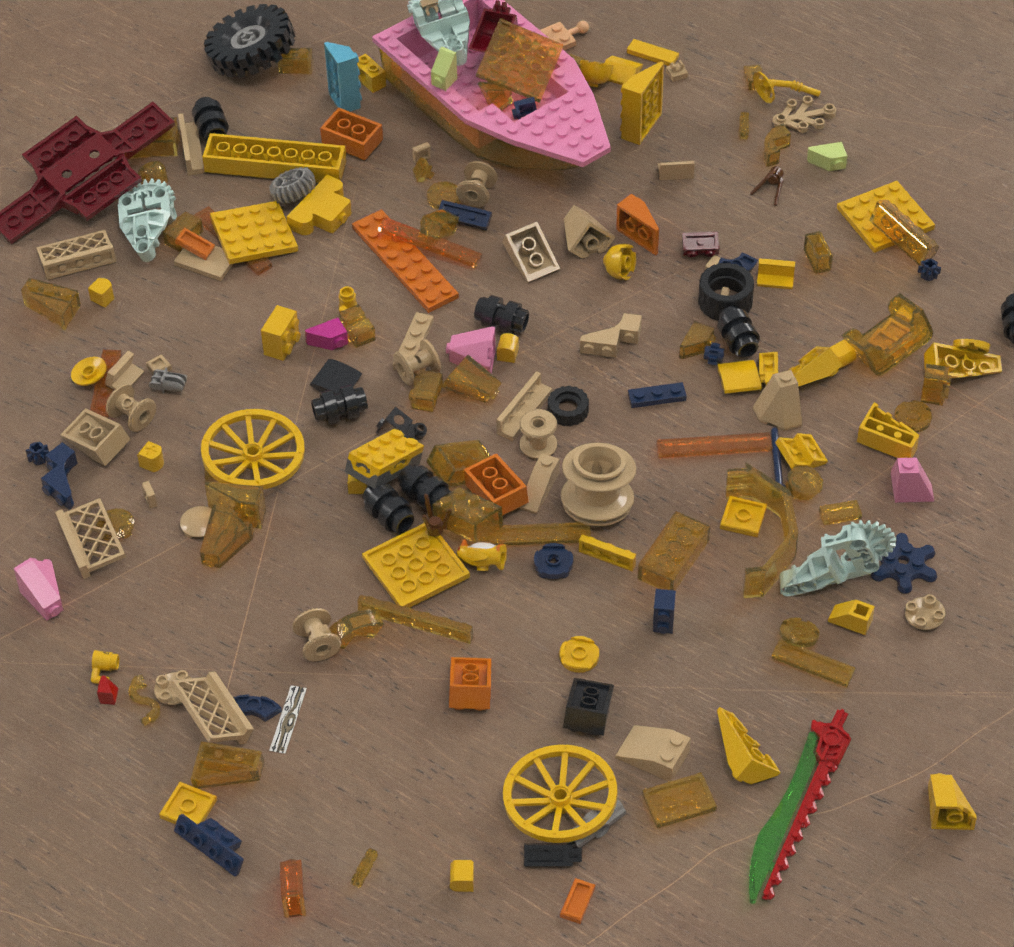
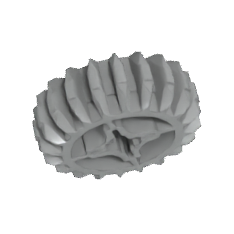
M306 167L290 169L280 174L279 177H276L269 186L270 194L277 203L289 204L292 201L295 202L302 197H306V194L311 193V190L315 188V176Z

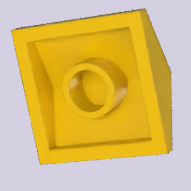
M610 56L605 60L606 64L613 65L612 75L608 81L620 85L626 83L631 76L639 73L643 67L641 63L616 56Z

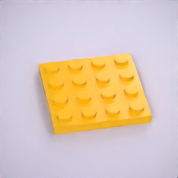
M898 181L837 203L838 211L874 253L935 229L934 222Z
M276 201L210 213V219L229 264L298 251V245L280 204Z
M425 523L362 553L363 560L401 611L470 578V572L441 535L436 537L428 536Z

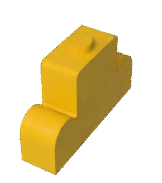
M326 175L311 193L287 216V223L291 231L300 235H310L314 231V226L329 233H334L345 223L352 214L351 200L344 197L342 181Z

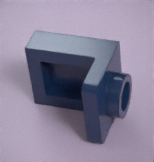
M534 97L514 101L515 109H512L514 120H519L521 117L537 110Z

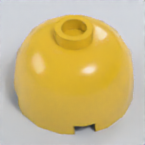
M580 60L579 69L589 86L598 87V84H604L610 79L613 65Z
M617 244L608 250L603 258V263L610 276L620 280L630 279L628 274L630 271L634 272L636 266V253L632 252L631 248H634L632 245Z

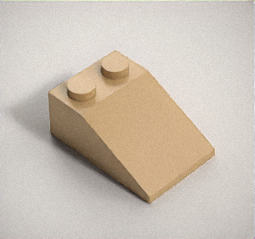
M538 222L505 234L502 242L510 258L528 283L560 270Z
M86 408L61 434L62 438L104 466L130 440L119 423Z
M634 725L615 758L672 783L690 752L691 738L671 729Z

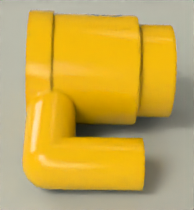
M349 286L342 287L339 293L340 319L344 321L347 319L348 314L357 308L356 294L354 289Z
M94 650L92 656V683L99 684L100 670H118L119 654Z

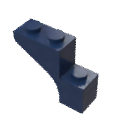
M62 442L45 455L46 466L50 472L41 478L42 490L47 496H52L60 506H65L70 510L74 507V501L67 476L78 462L75 451Z

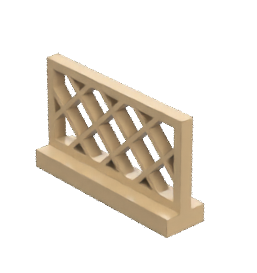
M106 230L36 247L47 280L116 262L114 248L110 243ZM74 248L79 249L77 252L72 251Z
M100 498L65 513L63 509L55 512L83 579L91 577L89 572L126 557ZM100 506L97 514L89 513L92 508ZM82 515L79 522L71 520L70 517ZM86 517L94 518L91 525L84 523ZM99 520L106 522L103 528L96 527ZM80 528L88 529L85 536L77 534ZM92 531L100 532L97 539L90 537ZM105 534L112 536L109 542L102 541ZM86 542L94 543L91 550L83 548ZM99 545L106 546L103 553L96 551ZM111 548L117 549L120 552L115 555H108ZM92 556L100 557L98 562L90 565Z
M209 672L203 678L180 679L171 682L170 685L208 743L237 740L239 744L247 743L254 728L216 672ZM181 687H185V688H187V689H189V690H191V691L188 692V691L182 689ZM192 692H195V693H197V694L203 696V699L200 698V697H198V696H196V695H194V694H192ZM190 700L200 704V706L198 707L192 704ZM202 706L212 710L213 713L202 709ZM200 715H202V716H204V717H206V718H208V719H210V720L207 721V720L201 718ZM214 721L216 723H219L223 725V727L221 728L211 722ZM209 729H211V730H213V731H215V732H217V733H219V734H218V735H212V733L210 732Z

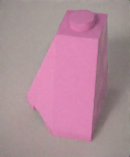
M495 327L452 335L450 343H447L446 354H449V361L486 379H491L496 353Z
M897 458L891 469L895 503L934 502L932 484L918 459Z
M29 558L14 568L20 593L46 621L63 611L55 572L50 559L38 561L36 558Z

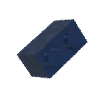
M656 589L653 632L673 634L676 590Z

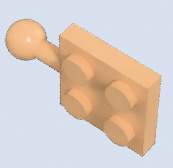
M579 21L576 27L567 30L561 22H557L540 31L565 51L576 46V40L572 35L587 33L589 24L586 21Z

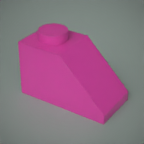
M339 318L305 330L307 345L334 350L348 344L347 331Z

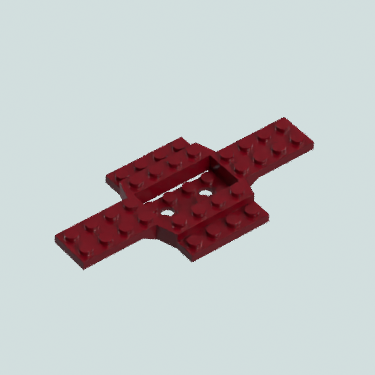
M153 101L111 131L100 132L87 126L76 115L22 154L23 159L34 169L37 180L29 191L0 211V234L10 244H13L61 208L77 215L80 214L86 221L90 220L123 194L142 182L141 177L130 167L127 160L173 128L175 121ZM92 152H98L99 156L97 158H91L90 154ZM111 162L103 169H101L99 172H97L99 168L102 167L104 164ZM64 172L72 173L69 178L62 177ZM93 172H97L92 177L83 182L86 177L91 175ZM80 182H83L81 185H79L66 195V192H69L75 185H77Z

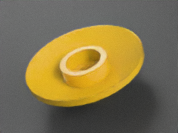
M87 357L73 367L71 378L75 384L80 386L94 384L104 376L107 368L106 363L100 357Z

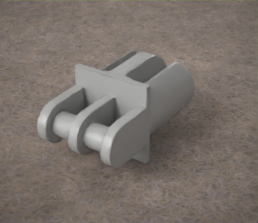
M167 368L165 370L156 369L151 377V382H149V387L162 390L163 394L165 390L182 392L187 375L168 372Z

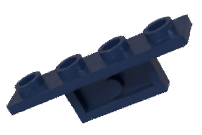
M180 814L174 832L233 876L239 875L244 859L235 853L234 850L240 848L242 840L212 818L196 824L184 814Z

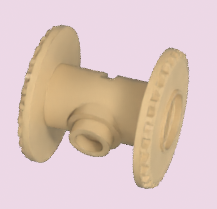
M473 161L466 165L464 175L467 181H462L458 184L456 194L463 204L480 208L485 206L490 199V194L486 188L494 186L498 177L496 170L491 165H488V163Z
M427 339L420 341L421 351L414 356L411 355L406 358L400 351H396L393 355L397 372L407 385H413L414 375H423L426 367H429L434 373L441 371L439 356Z
M129 384L118 386L110 394L106 404V412L113 418L119 417L124 413L129 417L128 428L133 432H139L152 422L156 412V404L150 398L143 399L138 403L134 400V388Z
M533 409L526 412L519 422L520 430L524 434L520 439L522 453L535 460L539 459L541 453L551 456L557 448V440L553 435L557 429L555 416L549 411L542 409Z
M322 608L304 611V613L295 618L292 624L296 635L308 636L309 641L304 645L302 653L307 660L312 662L329 659L339 651L341 646L339 636L332 634L328 627L331 616L327 610Z

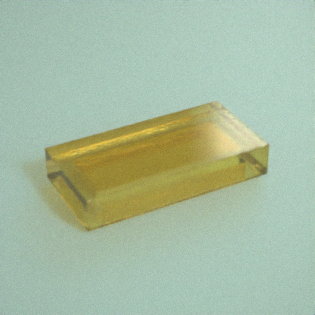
M857 500L819 506V512L824 525L862 519V512Z

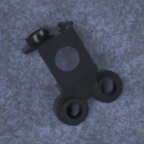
M396 406L385 419L382 418L376 425L378 428L376 434L379 433L387 422L405 434L404 437L422 439L427 433L425 424H412L413 420ZM395 416L403 417L404 423L402 425L396 424L394 421Z

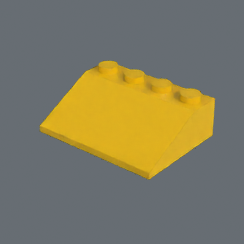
M659 62L631 76L626 83H623L620 103L622 106L620 114L622 119L620 126L621 139L640 145L661 116L664 62Z

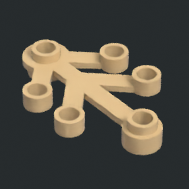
M804 96L802 105L797 112L789 115L797 106L796 100L789 99L784 111L776 114L772 122L778 129H784L788 126L797 129L801 133L808 131V125L814 126L816 129H823L824 119L816 118L814 120L811 117L822 115L826 119H832L836 116V107L828 103L822 109L805 112L808 107L812 106L813 98L811 96Z

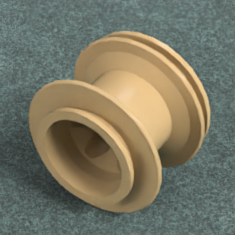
M589 443L571 450L565 456L562 463L563 473L568 479L561 489V500L566 513L574 520L591 526H607L624 519L629 514L634 503V493L629 485L636 474V464L632 456L625 450L606 443Z

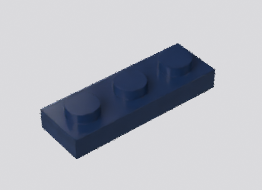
M441 200L436 216L438 219L487 230L492 212Z
M683 382L628 390L631 408L681 402L687 399Z

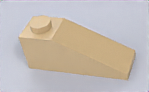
M541 453L527 484L529 503L519 507V509L537 515L559 475L558 458Z

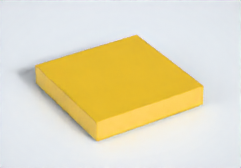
M729 496L720 523V529L758 538L767 504Z
M179 782L159 816L163 820L176 824L178 816L184 814L196 824L205 821L217 801V796Z

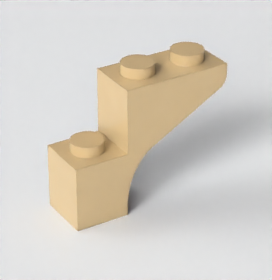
M624 313L622 320L615 327L582 335L580 338V353L616 358L620 342L638 344L642 315Z

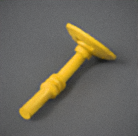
M756 72L753 75L756 91L766 103H772L775 100L774 86L794 89V91L799 93L804 92L819 97L821 93L820 90L805 86L803 83L796 82V80H771L762 72Z

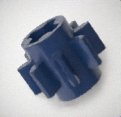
M934 259L921 261V265L918 266V273H921V278L926 281L937 279L938 274L941 272L938 261Z
M712 342L711 346L705 347L704 359L708 360V364L717 365L718 362H723L725 349L720 348L721 344Z
M41 442L31 443L29 449H26L28 462L33 461L35 465L46 463L45 455L49 453L48 445L43 446Z

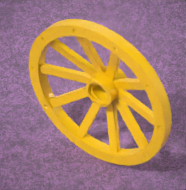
M264 409L239 410L221 417L208 428L201 443L202 462L207 472L221 484L244 491L265 490L284 483L298 471L305 453L304 439L299 428L287 417ZM246 420L248 444H245L232 431L229 425ZM251 420L269 421L270 423L259 442H254ZM276 424L289 432V434L263 448ZM223 430L240 449L212 440ZM292 439L296 443V452L269 453ZM209 448L224 451L237 457L211 460ZM293 459L284 470L266 461ZM242 463L230 475L217 468V466ZM263 466L276 473V475L260 479L258 468ZM246 468L253 470L254 480L238 479L237 477Z
M551 745L530 752L511 768L503 786L504 807L510 821L524 834L534 839L551 843L576 841L599 830L613 814L618 796L616 778L607 762L596 753L574 745ZM562 756L559 785H555L541 760ZM568 757L588 762L567 787ZM535 764L550 791L520 775L528 767ZM594 766L606 779L575 791ZM515 783H518L546 798L512 799V791ZM607 787L609 788L606 804L576 800ZM547 805L527 820H524L515 809V806ZM572 807L601 812L590 822L586 823ZM552 811L555 812L552 830L542 829L533 825ZM567 813L579 827L559 831L562 814Z

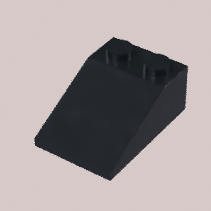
M574 678L566 705L563 728L572 732L581 731L594 736H604L614 685Z

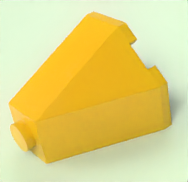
M942 773L930 774L928 792L931 829L974 830L977 820L976 814L953 776Z

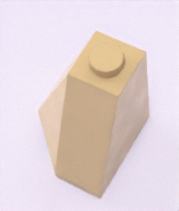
M573 205L564 218L568 250L581 258L589 257V254L596 252H605L615 239V236L586 211Z
M791 370L773 374L753 406L759 422L766 425L771 423L776 425L777 429L783 431L802 427L798 382Z

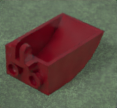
M496 0L492 10L484 8L468 48L469 50L497 56H504L508 52L518 29L517 15L510 14L511 8L507 7V2H502L501 5L500 1Z

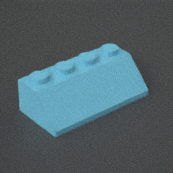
M325 42L324 49L330 97L339 108L349 112L360 109L362 96L359 91L361 83L358 79L360 71L357 66L359 62L357 53H354L349 46Z

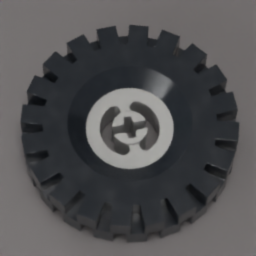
M259 4L256 9L255 5L248 6L244 13L242 9L234 11L235 17L227 15L222 18L224 24L217 22L212 27L214 31H209L206 35L207 39L204 40V50L212 68L222 76L226 74L227 77L234 78L236 74L238 78L246 77L248 71H250L251 75L259 73V67L261 66L264 70L272 67L270 61L278 63L282 60L281 54L287 55L291 50L290 46H293L295 43L294 37H296L287 12L283 8H278L277 5L273 4L269 7L267 4Z

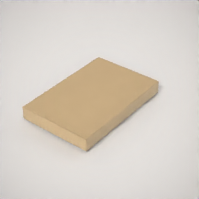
M215 246L206 260L184 248L174 260V266L222 281L233 266V264L228 263L223 248Z

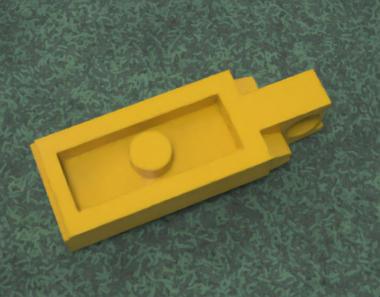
M778 352L759 353V376L761 383L767 385L772 375L779 373Z

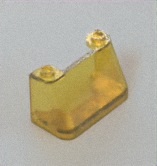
M900 293L888 303L890 315L867 332L861 334L858 329L852 328L841 335L843 340L845 339L855 349L859 359L878 376L888 372L928 343L933 337V329L924 310Z

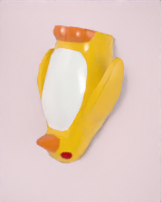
M463 539L457 549V556L464 562L477 566L479 571H488L491 565H496L499 570H503L507 558V547L505 544L494 545L486 542H477L469 546L466 539Z

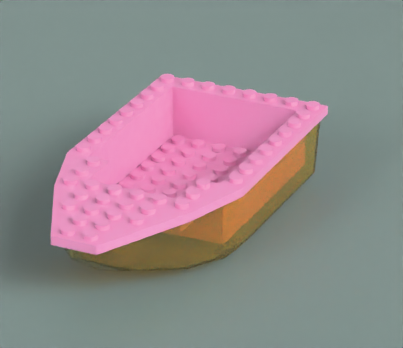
M462 0L467 8L470 19L468 48L484 8L492 10L496 0ZM508 3L507 7L511 8L510 14L517 15L518 29L508 52L504 56H497L468 49L467 62L457 66V80L446 91L431 84V70L438 51L421 37L414 23L413 16L372 36L373 43L379 47L382 68L385 70L386 79L457 143L478 158L514 168L567 170L584 167L611 152V146L594 94L576 61ZM534 97L537 110L521 117L519 120H514L512 109H515L514 101Z

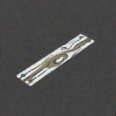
M291 685L269 751L286 753L307 688Z

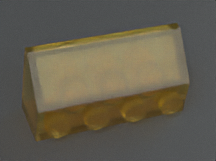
M889 200L877 201L869 220L919 266L921 261L932 259L936 255L939 245L934 239H931L920 227L916 226L895 204H892Z

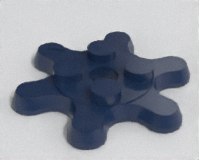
M899 533L896 535V547L893 548V552H888V557L882 556V565L879 566L876 572L871 573L873 580L880 582L886 578H892L897 581V588L901 593H910L913 587L912 581L915 579H923L926 582L937 580L935 569L925 564L926 560L935 556V549L931 545L915 548L909 543L905 533ZM899 559H900V560L909 561V563H908V564L899 563Z

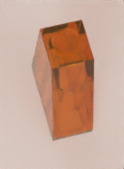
M289 859L280 862L281 898L284 917L306 916L302 860Z

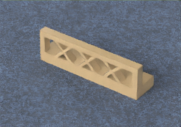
M183 113L178 114L188 176L203 174L205 172L195 122L185 123Z
M537 371L497 418V435L513 442L521 433L519 427L521 417L533 409L539 410L552 392V388L541 383V373Z

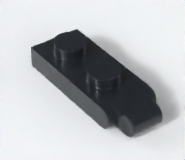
M524 843V866H573L574 862H582V848L574 847L573 843Z

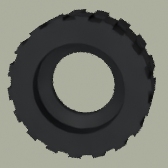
M561 386L554 389L550 396H548V411L555 416L558 425L569 427L578 425L588 416L589 398L578 387ZM564 401H572L577 403V409L564 411L559 408V404Z

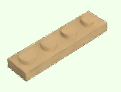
M416 312L399 349L406 358L420 352V341L426 339L434 321L432 315ZM393 362V369L397 370L395 363Z

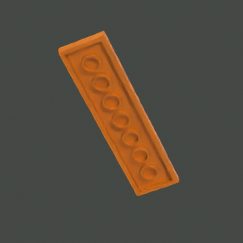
M382 209L352 223V229L428 313L459 298V293Z

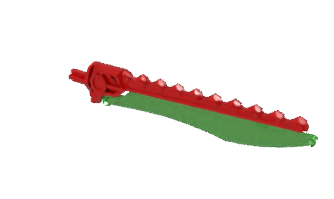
M837 709L831 723L812 720V732L808 734L791 783L778 807L759 832L755 843L749 873V901L751 904L756 902L769 871L772 873L763 891L762 899L771 900L775 897L772 886H778L782 882L780 871H786L789 868L787 857H792L796 854L794 842L799 843L803 840L801 828H807L810 825L808 814H814L817 811L815 800H821L824 797L822 786H828L831 783L828 773H834L838 769L851 742L850 734L843 728L849 715L844 709ZM817 741H818V746H817V749H816V755L814 756L813 751H814L815 746H816V743H817ZM817 760L818 767L814 773V776L811 780L805 797L801 803V806L798 810L792 827L788 833V836L785 840L776 863H774V858L778 852V849L781 845V842L788 829V826L791 822V819L794 815V812L801 799V796L804 792V789L807 785V782L811 776V773L814 769Z

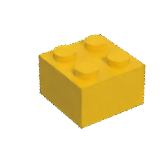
M279 305L275 307L261 329L265 356L284 361L287 355L291 354L295 342H298L301 336L297 311Z

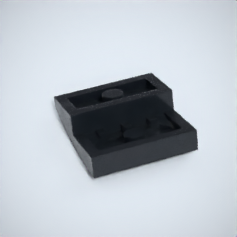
M328 359L312 380L310 386L319 392L331 389L333 394L339 393V387L350 384L354 387L362 373L340 361Z

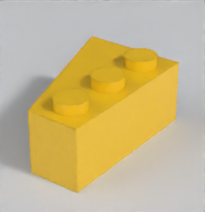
M874 402L859 426L857 442L896 458H913L917 451L919 434L904 423L897 422L892 418V414L889 412L885 413Z

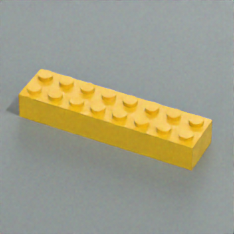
M213 133L209 134L202 156L204 172L275 179L290 169L306 167L313 172L316 183H319L326 175L341 181L347 161L346 148L343 145Z

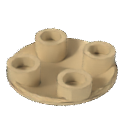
M197 506L187 510L180 520L181 529L188 538L213 536L219 524L217 513L205 506Z
M929 594L907 602L905 617L913 627L921 630H931L943 623L945 608L936 600L934 595Z
M185 670L159 675L156 678L154 687L156 698L168 705L182 703L170 684L173 680L191 679V677ZM181 687L182 689H184V690H186V691H188V692L191 691V690H189V689H187V688H185V687Z

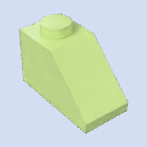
M441 47L431 70V84L446 91L457 80L456 52Z
M842 142L808 147L807 161L828 171L846 169L847 154Z

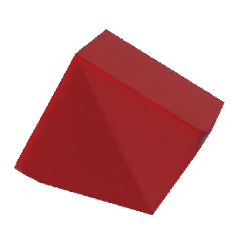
M104 675L100 677L97 689L100 704L115 705L119 689Z

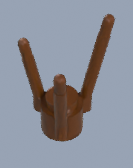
M777 166L772 167L765 178L750 194L753 195L766 181L771 184L778 183L774 206H777L784 182L782 178L784 175L783 170Z
M424 494L428 519L426 515H423L422 518L428 530V536H440L443 533V529H447L452 509H448L444 521L437 516H432L428 494Z

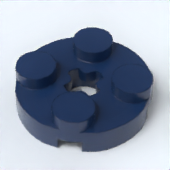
M559 543L545 544L534 555V567L538 572V576L548 579L568 577L569 572L573 568L572 552L565 549V546ZM552 559H556L557 563L550 562L552 561Z

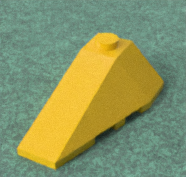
M935 342L924 353L925 370L936 376L961 378L1002 372L1000 355Z
M816 346L798 360L799 365L793 366L789 370L792 371L799 387L835 375L842 364L831 347Z
M719 707L717 713L728 765L733 772L732 776L739 782L744 781L749 784L778 776L781 772L768 754H762L758 749L760 744L747 735L748 730L734 713Z

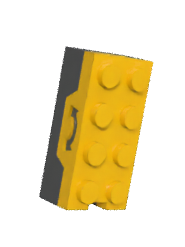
M392 429L349 452L345 472L375 489L398 477L407 465H420L424 445L414 438L404 437L405 434L400 430Z

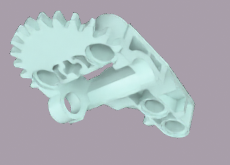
M421 0L408 1V11L412 13L414 23L421 37L438 52L441 47L456 52L457 66L465 64L468 54L470 19L463 1L438 0V5L436 6L442 19H439L438 13H435L433 8L429 9L430 16H427L425 10H422L419 5Z
M151 178L149 183L144 179L142 185L139 183L137 187L132 188V191L123 194L118 201L120 228L144 262L154 259L156 255L155 247H159L160 244L157 238L165 230L166 225L177 223V214L174 208L176 197L172 196L175 193L171 190L170 185L166 186V182L161 183L160 179L155 183L153 178Z
M859 520V524L851 522L849 525L842 526L841 532L835 536L825 534L824 537H821L822 548L807 556V560L800 567L796 568L794 564L791 566V569L780 573L781 594L791 597L876 572L879 569V560H882V556L888 557V552L892 553L893 548L896 547L895 533L891 532V528H886L885 524L879 526L877 521L871 524L870 520H868L866 524H863L862 520ZM845 549L846 552L841 555L840 559L836 550Z

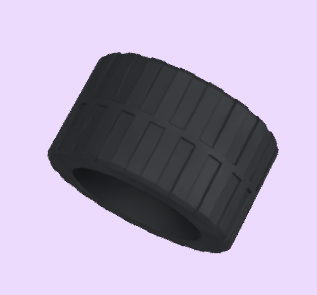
M718 263L707 268L701 274L699 281L698 304L701 311L706 316L719 321L721 311L730 306H736L749 313L750 309H752L754 279L751 273L746 268L731 263ZM727 287L738 294L726 296L717 294L714 291Z

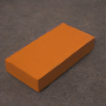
M185 227L175 240L177 245L204 260L209 257L215 248V244Z
M575 878L561 910L560 918L581 924L595 891V884Z

